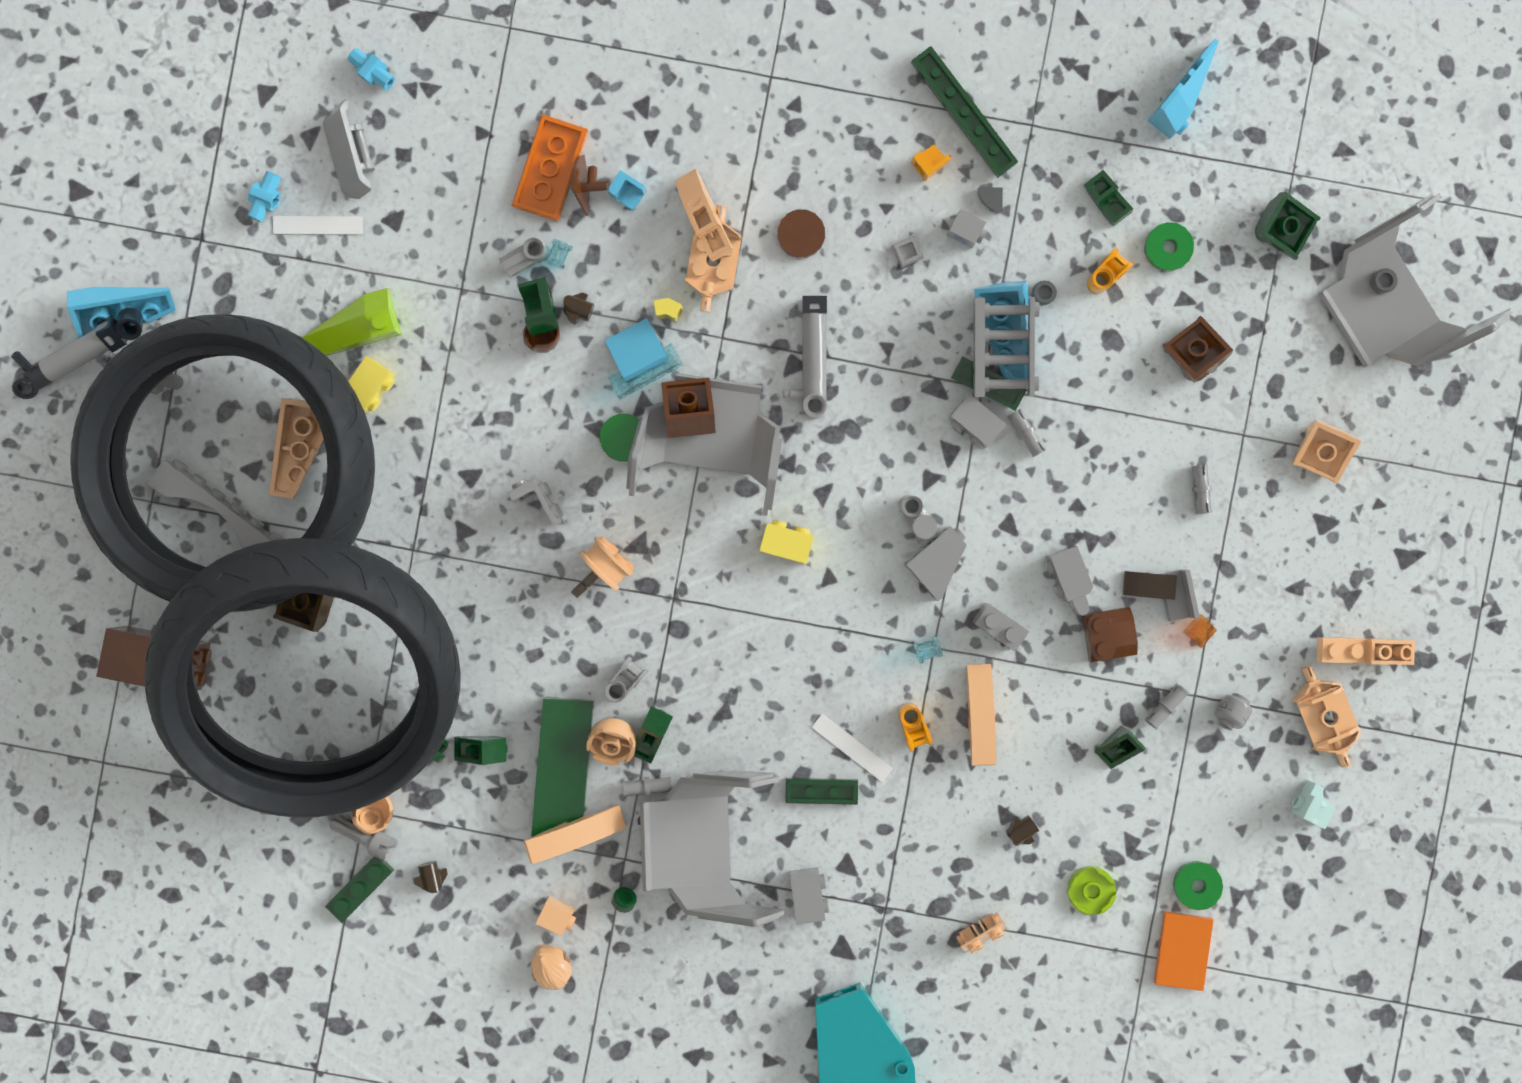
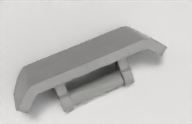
M345 99L327 115L323 121V127L341 191L348 198L360 199L370 192L373 184L364 177L363 173L372 172L375 170L374 163L371 162L363 133V125H349L346 110L350 103ZM353 134H354V138H355V141H356V145H357L358 152H359L360 159H361V162H362V163H360V161H359V157H358L357 150H356L355 143H354L353 136H352Z

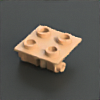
M990 913L982 919L988 929L987 931L980 920L978 921L984 931L982 934H979L974 924H972L977 937H975L970 927L959 932L960 935L956 938L960 945H962L961 948L965 953L970 951L973 954L984 947L983 942L988 939L995 941L1004 935L1003 930L1007 928L998 913Z

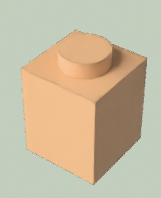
M549 896L536 924L562 936L565 929L570 931L576 917L572 916L575 908Z

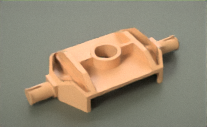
M717 205L716 213L734 250L722 256L719 265L712 267L707 264L708 254L700 238L696 235L695 231L693 232L685 282L701 294L702 301L699 311L704 312L705 303V312L709 313L713 297L730 292L734 287L742 236L726 224L725 215L727 207L724 205L722 206L721 215V205Z
M1312 665L1306 666V668L1303 667L1302 671L1307 682L1292 701L1298 706L1313 744L1311 748L1316 751L1335 753L1341 767H1347V765H1351L1346 751H1349L1348 748L1357 741L1361 732L1343 687L1338 682L1320 681V679L1316 678ZM1328 711H1333L1335 719L1332 723L1327 724L1324 721V715Z

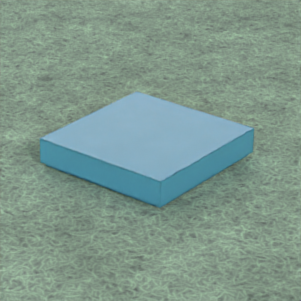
M648 318L605 340L625 381L668 360Z

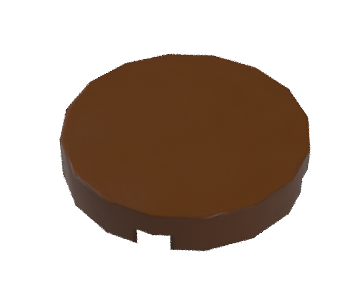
M797 209L789 212L781 220L778 227L779 244L792 257L808 258L815 255L821 249L825 240V227L822 220L809 210Z

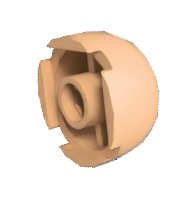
M606 718L596 723L591 729L587 740V750L589 752L590 749L596 761L616 766L619 765L620 761L626 760V763L629 762L634 756L636 735L627 722L617 718Z

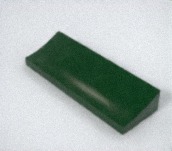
M545 697L543 699L531 837L564 822L570 823L584 816L590 749L589 752L587 750V740L592 729L594 701L558 697Z

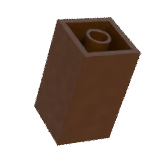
M127 625L106 628L96 677L145 687L146 655L153 631ZM200 641L194 650L193 675L197 691L204 687L207 680V673H205L206 664L209 663L212 656L210 642Z

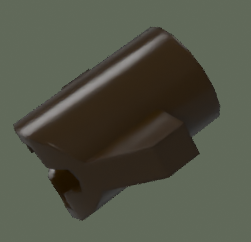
M579 293L564 297L563 312L570 323L576 325L578 319L589 322L594 310V303L587 301L588 294Z
M1029 815L1021 820L1016 816L1012 819L1010 827L1006 830V835L1015 846L1020 844L1030 845L1034 842L1032 836L1039 832V829Z
M430 861L419 865L418 871L420 876L412 879L413 883L429 893H437L440 891L448 873L446 868L438 869L437 861Z

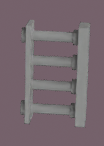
M1028 297V305H989V303H985V298L973 299V397H985V392H989V389H1027V396L1034 397L1035 391H1039V377L1035 376V317H1039L1040 307L1039 302H1035V297ZM989 315H1028L1027 330H989V328H985V318H989ZM989 340H1027V354L989 355V352L985 353V343H989ZM1027 364V379L989 380V377H985V367H989V365Z

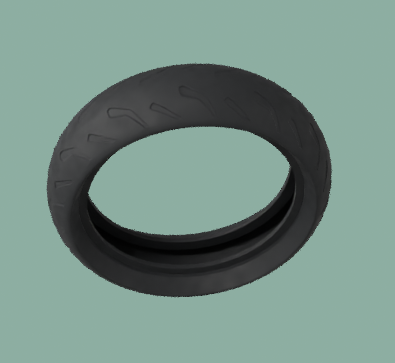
M213 314L182 318L161 325L143 334L118 352L98 374L80 406L71 441L70 466L74 495L81 517L101 552L121 573L144 590L170 602L190 579L206 567L191 562L169 549L152 533L141 518L128 486L125 464L126 445L132 422L139 407L149 393L167 376L190 363L217 356H239L258 362L285 378L301 394L313 411L324 438L327 455V478L319 510L301 538L330 540L352 545L364 524L370 507L375 479L374 445L370 426L357 394L342 372L318 348L297 334L265 320L241 315ZM300 593L278 594L260 598L242 605L231 612H245L266 608L282 603Z
M290 538L258 543L234 551L216 560L190 579L171 599L155 626L146 655L144 681L148 709L159 738L179 766L186 770L187 774L196 782L219 797L243 808L275 816L304 818L332 816L371 805L394 793L417 776L437 753L451 728L458 706L461 671L454 637L444 615L432 597L408 573L377 554L353 545L315 538ZM287 593L327 595L356 604L386 623L408 649L417 671L419 686L415 699L403 720L391 733L371 747L333 760L310 762L286 760L266 755L247 747L225 732L215 722L202 703L196 688L193 675L195 648L216 622L234 609L249 602Z

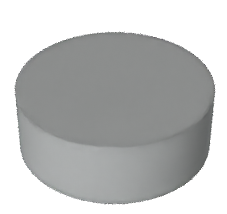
M919 515L912 523V531L921 539H929L937 531V522L932 516Z

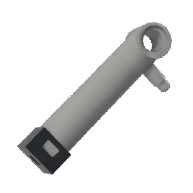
M802 296V389L783 391V398L802 399L803 413L810 419L822 417L827 408V296ZM811 400L820 402L821 410L819 412L813 413L808 409V403Z

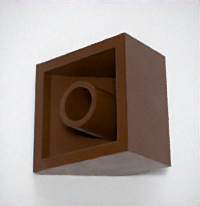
M710 377L661 382L667 438L716 433Z

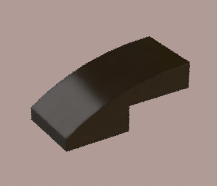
M1124 571L1122 595L1175 600L1177 575Z

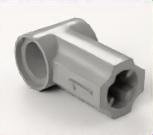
M532 237L527 239L522 246L499 258L504 271L512 278L532 265L544 262L549 256V250L540 239ZM540 245L541 252L536 256H532V247Z
M907 495L899 502V510L904 515L911 530L912 523L917 516L928 515L923 507L922 500L917 496ZM910 499H913L917 504L916 510L912 513H908L905 509V504ZM914 534V536L916 537L918 543H921V542H923V541L928 540V539H921V538L917 537V536Z

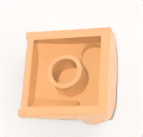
M1315 419L1307 427L1305 438L1292 464L1310 470L1337 484L1360 445L1361 440L1343 430Z

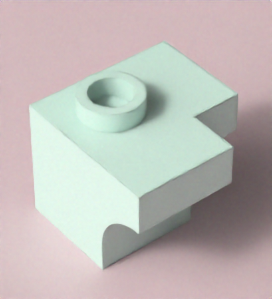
M1307 780L1300 795L1294 798L1291 812L1326 829L1336 807L1325 801L1323 787Z

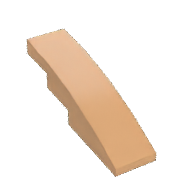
M991 664L967 665L968 728L972 766L996 765L995 710Z
M613 805L598 813L585 815L570 823L564 822L523 842L530 864H535L605 838L625 829L626 825L620 806Z

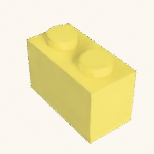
M367 355L348 382L357 394L365 413L369 414L379 407L381 403L380 397L384 391L388 392L395 382L393 378L396 374Z
M773 520L772 524L767 523L759 551L806 564L814 538L813 535H809L810 530L796 526L795 530L786 528L787 523Z

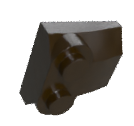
M300 593L279 603L273 618L312 632H319L327 622L334 597L313 593Z

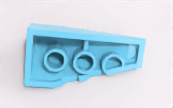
M1216 39L1209 44L1148 120L1169 139L1176 133L1181 135L1190 124L1186 120L1193 112L1219 41Z
M1027 280L1002 282L975 288L974 295L975 298H985V303H989V305H1028ZM989 315V318H985V328H989V330H1027L1028 315ZM989 340L995 355L1027 354V340ZM1027 364L998 365L1003 377L1006 379H1027Z
M90 287L67 291V308L78 338L96 329L97 323L111 315L117 320L118 313L124 308H135L143 315V323H150L176 311L170 288ZM126 322V323H125L126 325H129V326L135 325L134 323H131V322Z

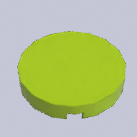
M1087 866L1080 868L1071 876L1068 882L1067 894L1070 902L1078 911L1085 915H1099L1112 907L1116 899V885L1112 877L1105 870L1099 867Z

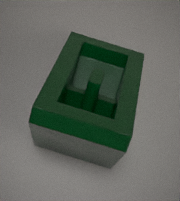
M1120 726L1095 750V753L1112 769L1143 752L1146 747L1130 730Z

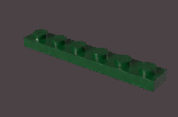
M932 46L928 47L911 61L913 67L997 178L1018 163V160Z

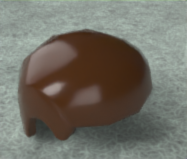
M526 325L523 330V340L525 345L533 352L548 353L555 349L558 344L560 330L558 328L531 336Z

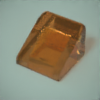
M1200 615L1199 618H1194L1183 633L1202 648L1217 629L1203 615Z

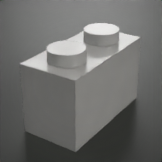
M968 394L948 417L952 421L950 425L960 433L962 431L966 432L970 436L969 441L978 448H981V446L984 448L989 447L1007 425L971 394Z
M988 603L983 604L971 622L1015 652L1029 633L1024 627Z
M818 867L790 871L796 925L825 921L824 913H829L827 898H822L821 889H826L824 874H819Z

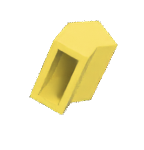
M670 298L653 301L658 320L669 318L675 322L678 321L683 311L682 304Z

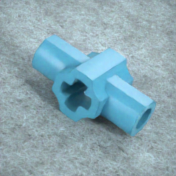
M358 48L351 51L348 61L357 68L355 72L372 86L377 83L384 90H389L393 86L395 77L386 71L388 67L372 53L366 55Z
M266 171L261 184L255 182L251 186L248 193V201L252 205L247 214L248 217L263 222L267 211L273 212L278 207L281 193L277 191V188L282 179L281 177Z

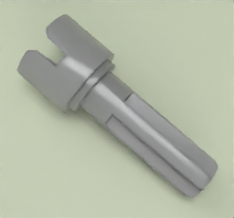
M335 816L331 821L330 828L366 846L368 854L384 862L391 857V852L384 848H395L397 845L396 839L380 831L371 835L364 834L353 823L339 816Z

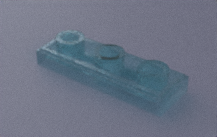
M672 343L663 347L668 360L647 370L649 371L648 373L644 374L645 372L628 381L624 380L620 371L608 377L619 399L632 394L683 366Z

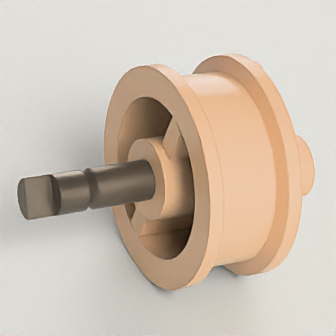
M596 536L594 538L595 543L586 552L583 550L579 552V555L592 571L571 591L576 598L583 594L587 587H590L598 578L617 591L619 589L618 584L627 575L632 576L634 574L632 570L635 566L626 557L617 553L619 549L604 536L600 538Z

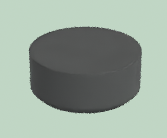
M1388 268L1374 272L1370 279L1372 289L1379 294L1391 292L1395 289L1398 282L1396 273Z
M1046 280L1038 282L1031 291V297H1035V302H1039L1041 306L1049 305L1057 295L1055 285Z

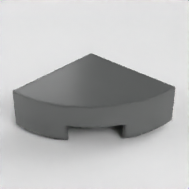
M978 187V196L982 203L992 212L1002 213L1003 188Z

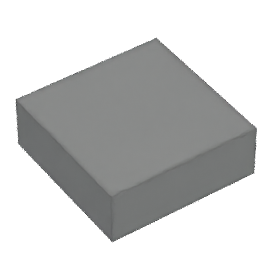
M915 236L891 246L900 268L924 258Z

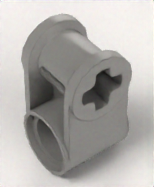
M629 656L606 686L605 695L607 699L615 703L621 702L637 686L648 671L638 667ZM617 684L622 687L623 694L621 697L617 698L611 695L610 688L612 685Z

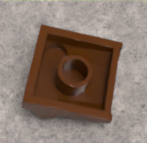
M1199 316L1195 322L1169 342L1162 345L1165 351L1182 369L1184 377L1194 383L1213 372L1233 353V349L1202 316Z
M1130 607L1093 612L1082 616L1089 662L1108 661L1110 659L1137 655V634Z

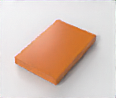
M1168 911L1163 912L1154 983L1156 985L1204 991L1213 927L1212 918Z

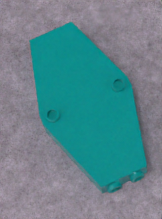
M860 982L815 998L819 1083H916L915 1067L909 1050Z

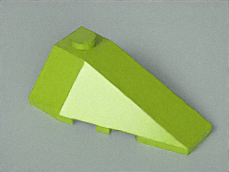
M385 288L364 294L302 338L318 348L324 355L330 356L402 335L389 289Z

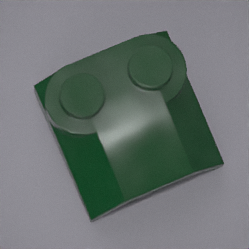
M1280 192L1268 203L1255 227V236L1260 242L1269 243L1293 260H1297L1299 253L1321 217L1287 192Z

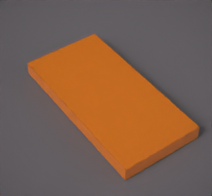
M544 114L541 115L511 205L513 208L559 222L572 183L574 164L577 158L581 156L589 132L588 129Z

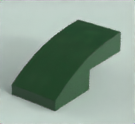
M1104 170L1084 184V188L1093 202L1113 227L1133 212V207L1118 192L1119 187Z

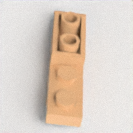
M695 168L675 180L687 216L710 260L714 262L733 251L732 244L718 218L717 210L697 169Z
M1317 637V662L1414 665V640Z

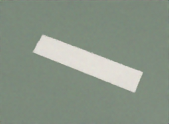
M273 216V234L363 235V216Z
M823 713L812 726L815 731L881 782L893 770L890 765Z

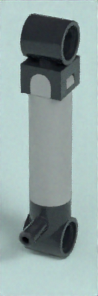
M124 308L118 313L117 320L112 315L97 323L96 329L33 365L19 351L14 352L11 358L21 368L16 370L14 375L13 393L22 399L34 398L40 389L110 350L113 353L127 345V340H135L141 336L143 315L135 308ZM126 322H131V323H134L135 325L129 326V325H126L125 323H126Z

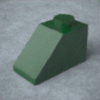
M651 706L636 738L635 757L650 764L652 763L673 716Z
M454 737V761L478 765L507 762L505 737Z

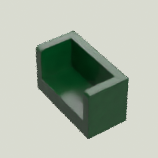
M546 277L518 284L526 311L524 319L530 335L533 336L558 329L559 324L553 296Z

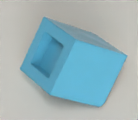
M620 170L607 192L610 197L633 211L645 195L646 188L643 184Z

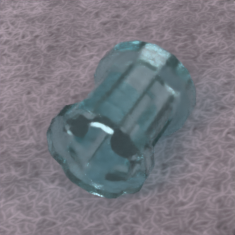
M552 239L551 243L553 246L548 258H545L544 262L564 270V262L568 252L572 251L573 247L560 240ZM561 250L558 259H556L558 251Z
M933 636L932 640L913 644L920 664L924 663L926 659L943 656L936 636Z

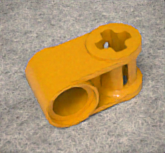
M1117 247L1104 258L1096 270L1088 277L1087 287L1091 292L1096 294L1104 292L1132 267L1133 263L1125 260L1118 253L1119 249ZM1097 275L1104 278L1105 286H1101L1096 282Z
M913 703L901 705L898 717L910 752L914 751V748L927 743L932 745L933 741L919 708ZM915 710L916 717L913 720L907 721L904 719L906 711Z

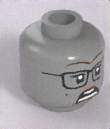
M1237 693L1225 695L1215 710V715L1220 720L1218 724L1230 731L1233 728H1243L1252 713V708L1249 705L1250 701Z

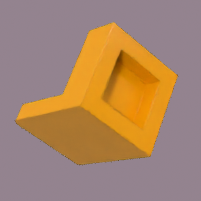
M932 145L923 153L920 151L913 156L911 163L922 178L927 181L945 167L951 158L949 155L944 157L939 149Z

